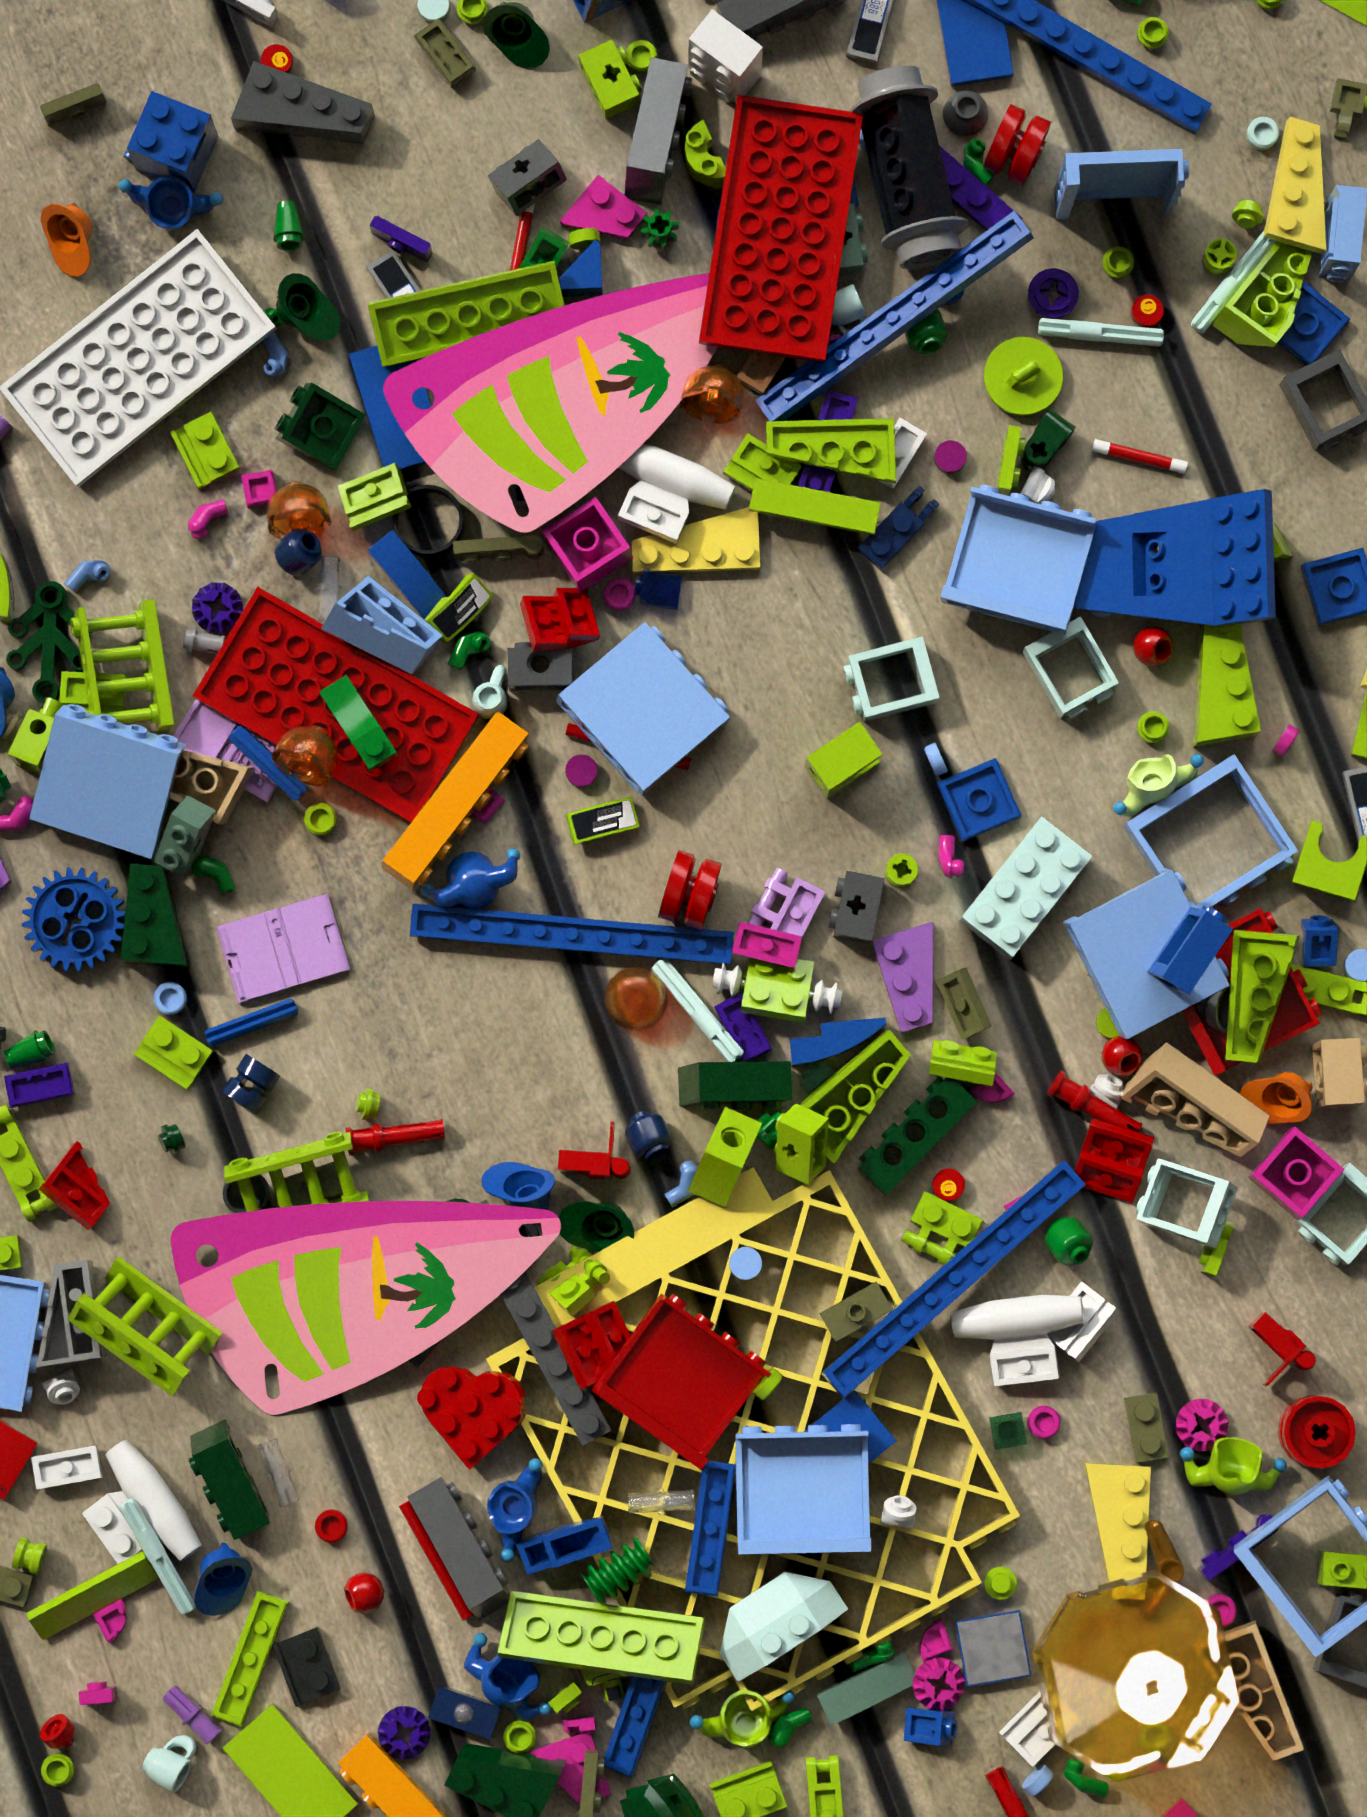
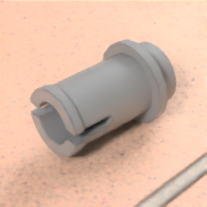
M194 627L193 630H186L183 648L189 649V653L196 650L217 655L225 641V636L198 632L197 628Z

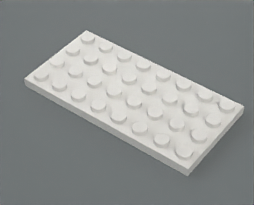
M196 229L0 386V390L73 483L80 487L277 328L200 231Z

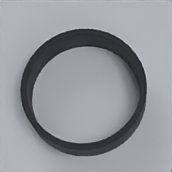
M435 485L417 486L407 491L408 500L420 493L434 492L447 497L456 506L459 512V526L455 536L441 548L420 550L409 545L401 537L397 524L399 513L393 515V527L396 535L411 553L420 557H437L450 551L453 548V541L460 540L464 528L462 509L457 499L446 489Z

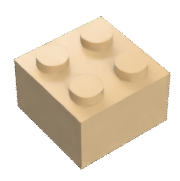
M1360 1038L1327 1039L1312 1044L1316 1109L1356 1107L1365 1103V1097H1367V1078H1363L1362 1065L1367 1063L1366 1046L1361 1045Z

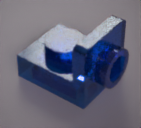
M644 568L643 577H636L634 595L640 596V605L678 610L682 577L650 572V569Z

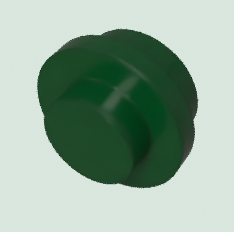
M165 1124L161 1126L162 1133L158 1135L159 1142L165 1152L170 1151L173 1156L178 1155L179 1150L185 1148L183 1136L176 1124L171 1126Z

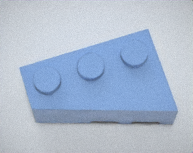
M369 576L335 603L321 628L410 674H413L428 661L443 636Z

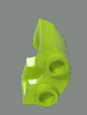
M701 120L686 134L684 147L686 168L694 181H699L707 186H713L714 189L723 188L726 168L720 156L715 157L708 153L712 150L710 143L712 137L704 120Z

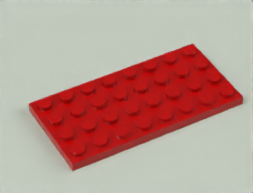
M737 95L699 344L825 363L863 113Z
M257 586L192 697L411 823L435 792L478 719L479 714L404 670L322 630V623ZM345 675H347L398 754V756L372 772L369 771L319 693Z

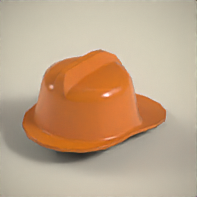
M76 203L66 206L50 204L44 207L41 213V224L56 264L64 273L70 276L78 277L86 273L91 261L88 240L92 235L93 226L90 218L81 208H78Z
M1283 1072L1273 1078L1256 1079L1248 1082L1240 1091L1241 1096L1269 1115L1267 1124L1304 1121L1310 1116L1312 1111V1100L1310 1098V1093L1313 1089L1312 1082H1306L1296 1073Z

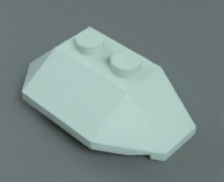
M784 1572L729 1608L720 1655L738 1682L767 1666L822 1630L847 1611L848 1608L831 1581Z

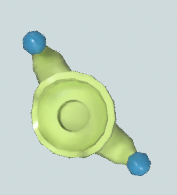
M1168 754L1164 755L1163 758L1138 760L1131 768L1127 777V786L1129 788L1127 797L1123 802L1118 801L1114 804L1113 810L1115 814L1131 818L1148 804H1157L1174 793L1175 788L1187 785L1196 778L1199 767L1204 764L1203 756L1194 754L1190 758V764L1185 766H1176L1172 756Z

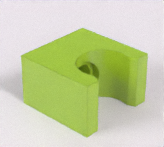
M858 722L808 755L805 761V768L826 799H828L879 765V758L883 754L862 723Z
M1311 820L1292 881L1293 885L1356 903L1367 868V836L1363 835L1360 838L1358 849L1349 860L1332 862L1325 858L1319 849L1320 839L1324 834L1323 824Z
M725 1107L688 1191L726 1207L762 1123Z

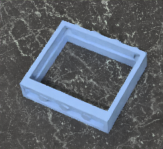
M1235 754L1128 821L1123 826L1154 875L1158 876L1162 874L1161 870L1165 868L1141 833V830L1224 777L1231 776L1280 852L1196 905L1198 909H1201L1203 906L1210 909L1219 902L1225 907L1240 897L1237 891L1248 885L1250 889H1253L1267 880L1264 874L1275 867L1279 872L1292 864L1294 861L1291 856L1298 852Z
M1329 1475L1234 1546V1553L1315 1658L1367 1620V1601L1319 1636L1252 1547L1326 1492H1328L1367 1543L1366 1513L1360 1506H1357L1355 1509L1346 1499L1350 1496L1348 1490L1339 1479L1333 1482Z

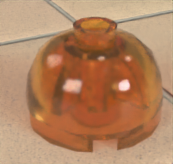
M711 364L694 370L685 381L680 408L687 415L703 421L702 415L716 417L713 423L732 422L740 417L743 408L744 391L741 381L723 365Z
M298 481L289 482L272 494L266 507L269 533L278 539H281L280 534L287 535L290 531L298 528L306 529L319 536L325 532L324 526L326 524L330 526L331 524L326 497L316 487Z
M316 725L311 727L299 726L290 729L281 736L275 745L271 758L275 765L287 775L294 771L301 775L299 781L305 784L325 786L335 773L338 763V750L325 729Z
M629 967L619 971L609 980L605 989L604 1005L608 1016L617 1026L628 1031H642L654 1027L663 1018L668 1007V992L663 981L655 972L644 967Z

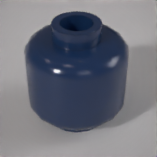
M298 528L290 531L276 544L274 553L278 565L290 575L300 576L307 573L320 561L322 548L320 540L314 533Z
M641 1111L630 1118L631 1123L625 1129V1137L634 1155L638 1158H645L647 1161H653L667 1154L669 1145L672 1143V1135L663 1117L657 1113L648 1114L647 1111Z

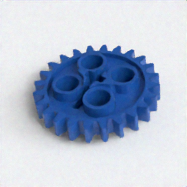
M67 867L66 877H62L55 870L54 881L51 882L46 877H43L42 880L45 885L43 889L37 886L32 887L37 897H26L25 899L32 905V908L22 910L23 914L30 917L29 921L22 923V927L31 929L32 932L28 933L24 938L27 941L35 940L36 943L31 947V950L33 952L43 950L40 956V960L43 962L52 957L51 967L55 969L61 962H63V968L66 972L70 971L72 964H75L77 971L82 972L86 962L92 969H95V959L99 958L106 963L107 958L104 953L107 950L115 954L117 952L112 945L113 941H123L117 935L118 930H124V924L120 923L119 919L125 918V911H119L118 907L122 906L125 901L123 899H113L119 890L116 887L106 890L110 881L104 878L98 883V873L96 871H93L87 878L86 870L82 867L78 871L77 876L74 875L70 867ZM64 891H73L75 897L73 903L67 907L61 906L59 904L60 895ZM87 893L88 898L79 910L83 894ZM100 903L104 907L103 915L99 919H90L88 915L89 908L93 904ZM79 910L78 917L82 921L80 925L74 923L71 928L72 923L68 921V917L70 915L75 916ZM52 920H59L61 923L60 932L55 936H48L46 925ZM71 928L66 946H62V940ZM81 933H89L91 938L90 944L85 949H77L75 946V939Z

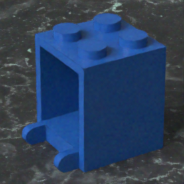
M151 91L123 157L132 161L137 171L157 179L162 176L180 178L195 193L219 136L211 114Z

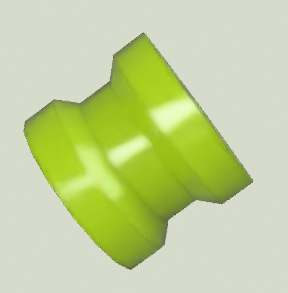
M1225 238L1212 240L1202 257L1204 268L1213 275L1227 273L1232 268L1237 257L1235 245Z
M899 853L891 857L885 868L886 879L891 885L898 888H904L912 884L918 874L916 860L905 853Z
M21 1537L14 1553L12 1568L17 1570L26 1568L29 1569L31 1574L38 1575L45 1559L47 1543L39 1542L35 1544L31 1543L28 1538Z

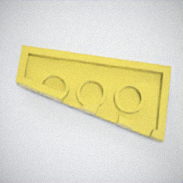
M1290 117L1285 124L1263 237L1323 254L1326 251L1320 125Z
M749 507L684 525L677 544L654 534L632 540L633 574L760 570L758 513L749 511Z
M1085 1463L1111 1597L1145 1599L1148 1545L1145 1523L1149 1520L1151 1467Z

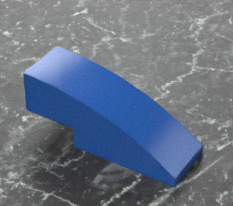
M393 530L368 549L369 555L423 620L441 598L447 597Z
M886 1017L821 1023V1036L790 1039L791 1067L814 1064L831 1059L855 1048L886 1025Z
M603 1516L543 1531L525 1537L516 1544L527 1575L550 1567L556 1568L614 1548Z

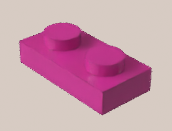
M739 921L732 953L795 968L803 936Z

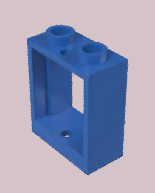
M1205 906L1201 909L1190 907L1147 972L1173 990L1189 995L1233 929L1225 924L1228 918L1213 908L1208 909Z

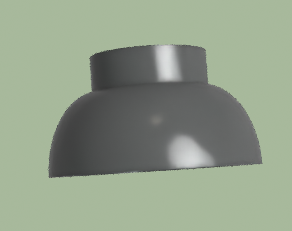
M968 90L959 91L951 95L946 101L943 108V119L946 126L955 134L961 136L974 135L985 126L988 119V107L985 100L979 94Z
M1230 986L1198 1003L1199 1017L1202 1020H1206L1214 1030L1223 1033L1227 1032Z
M260 1174L250 1177L259 1209L261 1210L268 1202L270 1189L266 1179ZM235 1181L227 1184L225 1182L222 1192L225 1205L234 1213L246 1212L238 1182Z

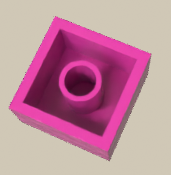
M596 496L542 530L546 544L579 592L584 591L633 559L630 546Z
M1294 1126L1288 1129L1250 1173L1248 1178L1298 1220L1307 1214L1344 1171V1168Z

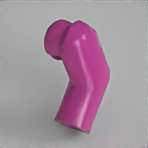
M222 499L201 505L195 510L188 522V530L191 531L194 539H203L208 535L206 526L211 519L228 515L225 500Z
M27 796L21 797L10 815H1L0 832L17 831L26 828L31 821L29 818L34 800Z
M939 835L938 860L944 875L949 878L953 876L961 877L964 874V862L954 860L955 836Z

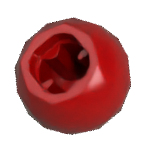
M1146 627L1134 638L1133 650L1135 657L1146 666H1160L1172 655L1173 642L1171 636L1161 627Z
M1113 1037L1105 1043L1102 1050L1101 1061L1108 1072L1117 1076H1126L1138 1069L1142 1060V1050L1132 1038Z
M366 1572L355 1574L347 1580L344 1586L349 1606L356 1613H371L380 1607L384 1599L385 1591L382 1582L373 1574Z

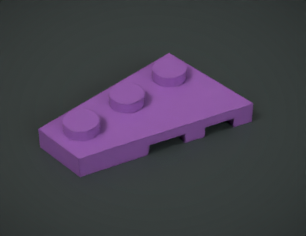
M933 922L872 940V946L900 1032L905 1033L932 1024Z

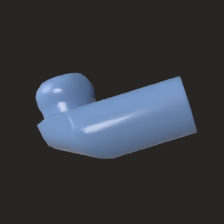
M273 332L262 341L270 352L267 364H264L263 369L268 376L279 377L286 370L289 351L276 333Z
M101 560L83 561L64 584L77 593L86 581L107 580L111 575L110 566Z
M685 1161L680 1165L681 1178L679 1186L664 1194L672 1208L695 1195L688 1191L698 1168L693 1161Z

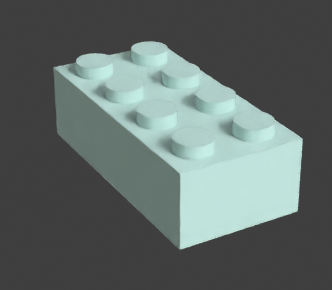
M1041 816L959 921L1008 960H1011L1091 859L1092 855Z

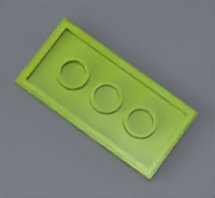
M273 1703L222 1748L281 1817H344L358 1804V1801Z

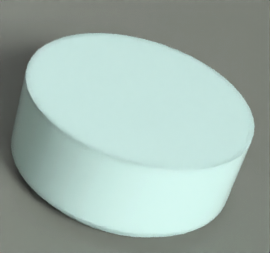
M418 0V11L425 21L432 23L437 18H440L442 21L447 17L449 13L448 0Z
M1268 117L1254 119L1246 132L1248 143L1254 149L1262 151L1273 147L1279 137L1278 125Z

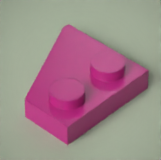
M597 175L560 220V224L566 228H570V226L580 229L596 228L599 230L600 235L609 234L614 238L629 240L643 223V216H647V212L601 176Z
M591 1732L579 1733L530 1750V1754L536 1755V1758L554 1761L557 1758L567 1760L557 1783L579 1805L581 1802L585 1750H597ZM604 1770L603 1779H596L595 1792H601V1797L611 1794Z

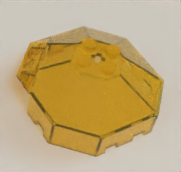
M1156 1570L1144 1572L1141 1577L1126 1581L1122 1578L1098 1585V1589L1085 1593L1076 1591L1067 1594L1032 1650L1034 1662L1038 1665L1041 1682L1038 1683L1043 1708L1047 1710L1050 1727H1047L1049 1740L1115 1783L1205 1759L1239 1702L1220 1611L1206 1600ZM1155 1680L1159 1681L1157 1687L1160 1689V1693L1147 1697L1148 1690L1145 1688V1685L1148 1682L1153 1684Z

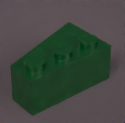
M130 864L121 961L125 964L190 969L167 870L163 866Z
M791 1061L698 1062L678 1067L679 1106L701 1105V1110L720 1109V1105L731 1104V1109H750L751 1104L762 1103V1109L781 1108V1102L792 1100Z
M225 1419L190 1436L192 1457L188 1460L195 1476L202 1475L206 1483L202 1488L210 1505L216 1503L220 1511L217 1519L224 1533L230 1531L233 1539L236 1540L270 1524V1518L253 1477L249 1475L241 1459L243 1457L239 1447H235L229 1435L230 1427Z
M464 1744L444 1786L506 1817H540L567 1760L557 1758L554 1761L536 1758L534 1754L526 1753L524 1756L506 1753L504 1749Z

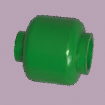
M938 309L905 332L909 347L919 351L921 354H930L938 351L943 346L948 335L943 317Z
M1060 1217L1048 1226L1045 1235V1245L1060 1264L1067 1266L1081 1264L1089 1257L1093 1246V1239L1078 1219Z

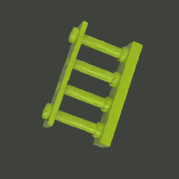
M155 599L141 601L137 607L138 610L134 611V614L87 619L85 607H79L74 614L75 617L71 618L70 624L72 636L78 637L89 713L110 715L117 720L116 722L122 724L150 721L151 724L156 723L157 732L169 731L174 725ZM136 627V630L141 629L143 642H139L137 646L91 650L89 632ZM136 658L146 661L148 673H144V677L96 682L94 663ZM143 689L146 692H151L152 704H149L148 708L101 713L100 694Z
M333 1132L327 1134L322 1140L249 1160L247 1158H238L231 1161L228 1166H224L226 1184L238 1182L246 1212L260 1210L250 1177L269 1172L279 1207L292 1206L282 1168L301 1164L312 1201L311 1204L370 1201L367 1190L360 1192L355 1189L344 1152L353 1149L350 1132L344 1134L342 1132ZM332 1155L343 1195L341 1198L328 1201V1199H324L313 1160Z
M118 1256L104 1278L109 1282V1285L95 1300L84 1293L77 1300L67 1320L173 1397L190 1372L184 1365L198 1349L209 1355L223 1332ZM120 1291L136 1302L121 1319L105 1308ZM146 1310L162 1321L148 1338H145L132 1328ZM172 1330H175L188 1340L174 1358L158 1347Z

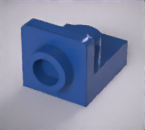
M1314 915L1310 919H1302V963L1304 967L1336 966L1338 929L1334 920L1323 915Z
M907 1707L904 1741L938 1746L952 1744L958 1727L955 1711Z

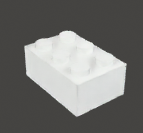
M712 9L689 38L688 68L690 69V74L700 83L708 82L716 88L715 93L724 101L730 102L732 100L735 103L737 95L746 96L761 77L763 46Z

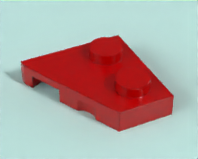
M76 1141L39 1187V1190L85 1229L89 1230L95 1225L110 1205V1202L104 1190L98 1185V1178L93 1168H88L80 1152L83 1150L81 1144Z

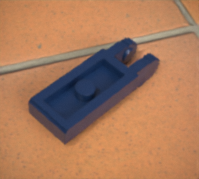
M918 486L904 503L900 502L875 529L874 536L869 535L857 549L880 571L924 526L925 520L939 506L935 499L930 501L918 517L910 510L911 506L923 496L925 490L921 486Z

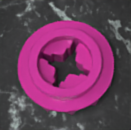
M1195 1399L1185 1404L1179 1411L1176 1419V1430L1180 1440L1187 1447L1196 1451H1208L1213 1449L1216 1440L1227 1436L1229 1422L1224 1409L1217 1403L1208 1399ZM1194 1413L1202 1419L1214 1417L1208 1425L1209 1433L1212 1436L1205 1434L1203 1431L1191 1434L1194 1427L1197 1426Z
M941 1657L931 1658L917 1668L913 1677V1691L917 1700L926 1708L944 1711L956 1706L961 1696L964 1695L965 1679L960 1667L951 1660ZM943 1675L945 1676L944 1682L951 1687V1690L940 1689L935 1696V1687L927 1679H939Z

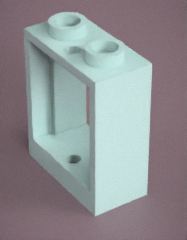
M1081 616L1069 622L1066 635L1051 632L1026 646L1022 652L1060 719L1066 715H1069L1070 719L1085 712L1087 710L1085 705L1096 699L1098 703H1101L1115 694L1113 689L1117 687L1119 682ZM1077 637L1101 677L1103 684L1065 705L1038 658Z
M923 636L850 655L847 659L848 665L843 666L847 684H853L856 696L852 697L856 715L862 714L864 722L935 704L939 701L940 697ZM910 651L922 694L871 707L859 664Z
M1158 1158L1156 1166L1153 1165L1148 1173L1147 1182L1149 1185L1145 1196H1142L1138 1201L1136 1208L1138 1215L1136 1219L1147 1226L1216 1249L1238 1187L1229 1181ZM1172 1174L1213 1188L1198 1232L1157 1219Z
M1351 1163L1343 1166L1344 1171L1302 1219L1295 1221V1224L1300 1227L1297 1232L1309 1243L1313 1244L1316 1241L1325 1249L1322 1254L1336 1266L1339 1263L1349 1265L1367 1244V1227L1344 1252L1311 1224L1309 1220L1343 1181L1367 1200V1177Z

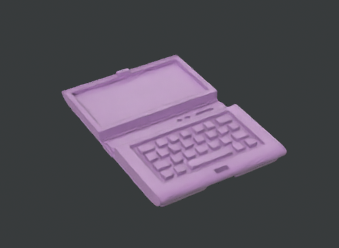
M195 700L173 737L177 738L178 742L187 744L185 750L255 767L245 790L268 802L277 785L228 739L231 732L241 725ZM246 729L284 766L287 764L286 768H289L295 756Z
M328 894L216 927L238 1004L302 983L305 984L350 970ZM229 961H231L233 968H230Z

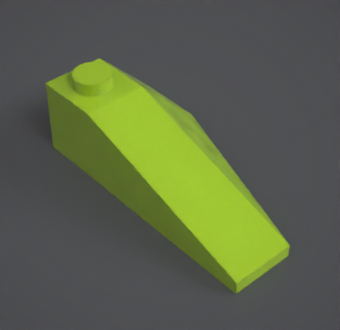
M1276 241L1224 306L1213 326L1237 344L1275 347L1293 323L1295 308L1301 295V287L1308 270L1312 251Z

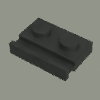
M318 1627L272 1645L295 1707L341 1689Z

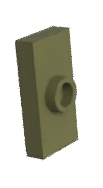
M437 18L413 35L414 40L450 88L476 71V66L440 18Z
M99 83L42 104L40 109L49 126L67 118L70 120L78 119L84 116L87 110L103 105L107 101Z
M334 1162L315 1167L324 1199L343 1193ZM303 1172L284 1178L292 1206L309 1205L312 1203Z
M876 1281L819 1314L836 1342L892 1311V1308Z

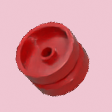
M1010 104L991 144L983 169L999 174L1004 170L1009 158L1013 159L1008 172V178L1024 186L1032 168L1035 169L1046 144L1045 138L1052 121L1037 115L1031 119L1024 132L1022 128L1027 116L1026 110Z
M678 850L666 885L658 918L674 923L679 918L682 906L686 905L688 906L684 918L686 927L702 931L707 913L711 912L719 886L717 880L722 863L705 859L701 863L696 877L692 875L696 862L695 856Z
M1308 1396L1299 1398L1286 1407L1280 1417L1277 1433L1280 1445L1290 1459L1302 1466L1322 1469L1335 1466L1348 1456L1354 1446L1356 1429L1353 1417L1344 1405L1333 1398ZM1313 1426H1318L1321 1430L1320 1436L1317 1438L1311 1436L1315 1433L1311 1430Z

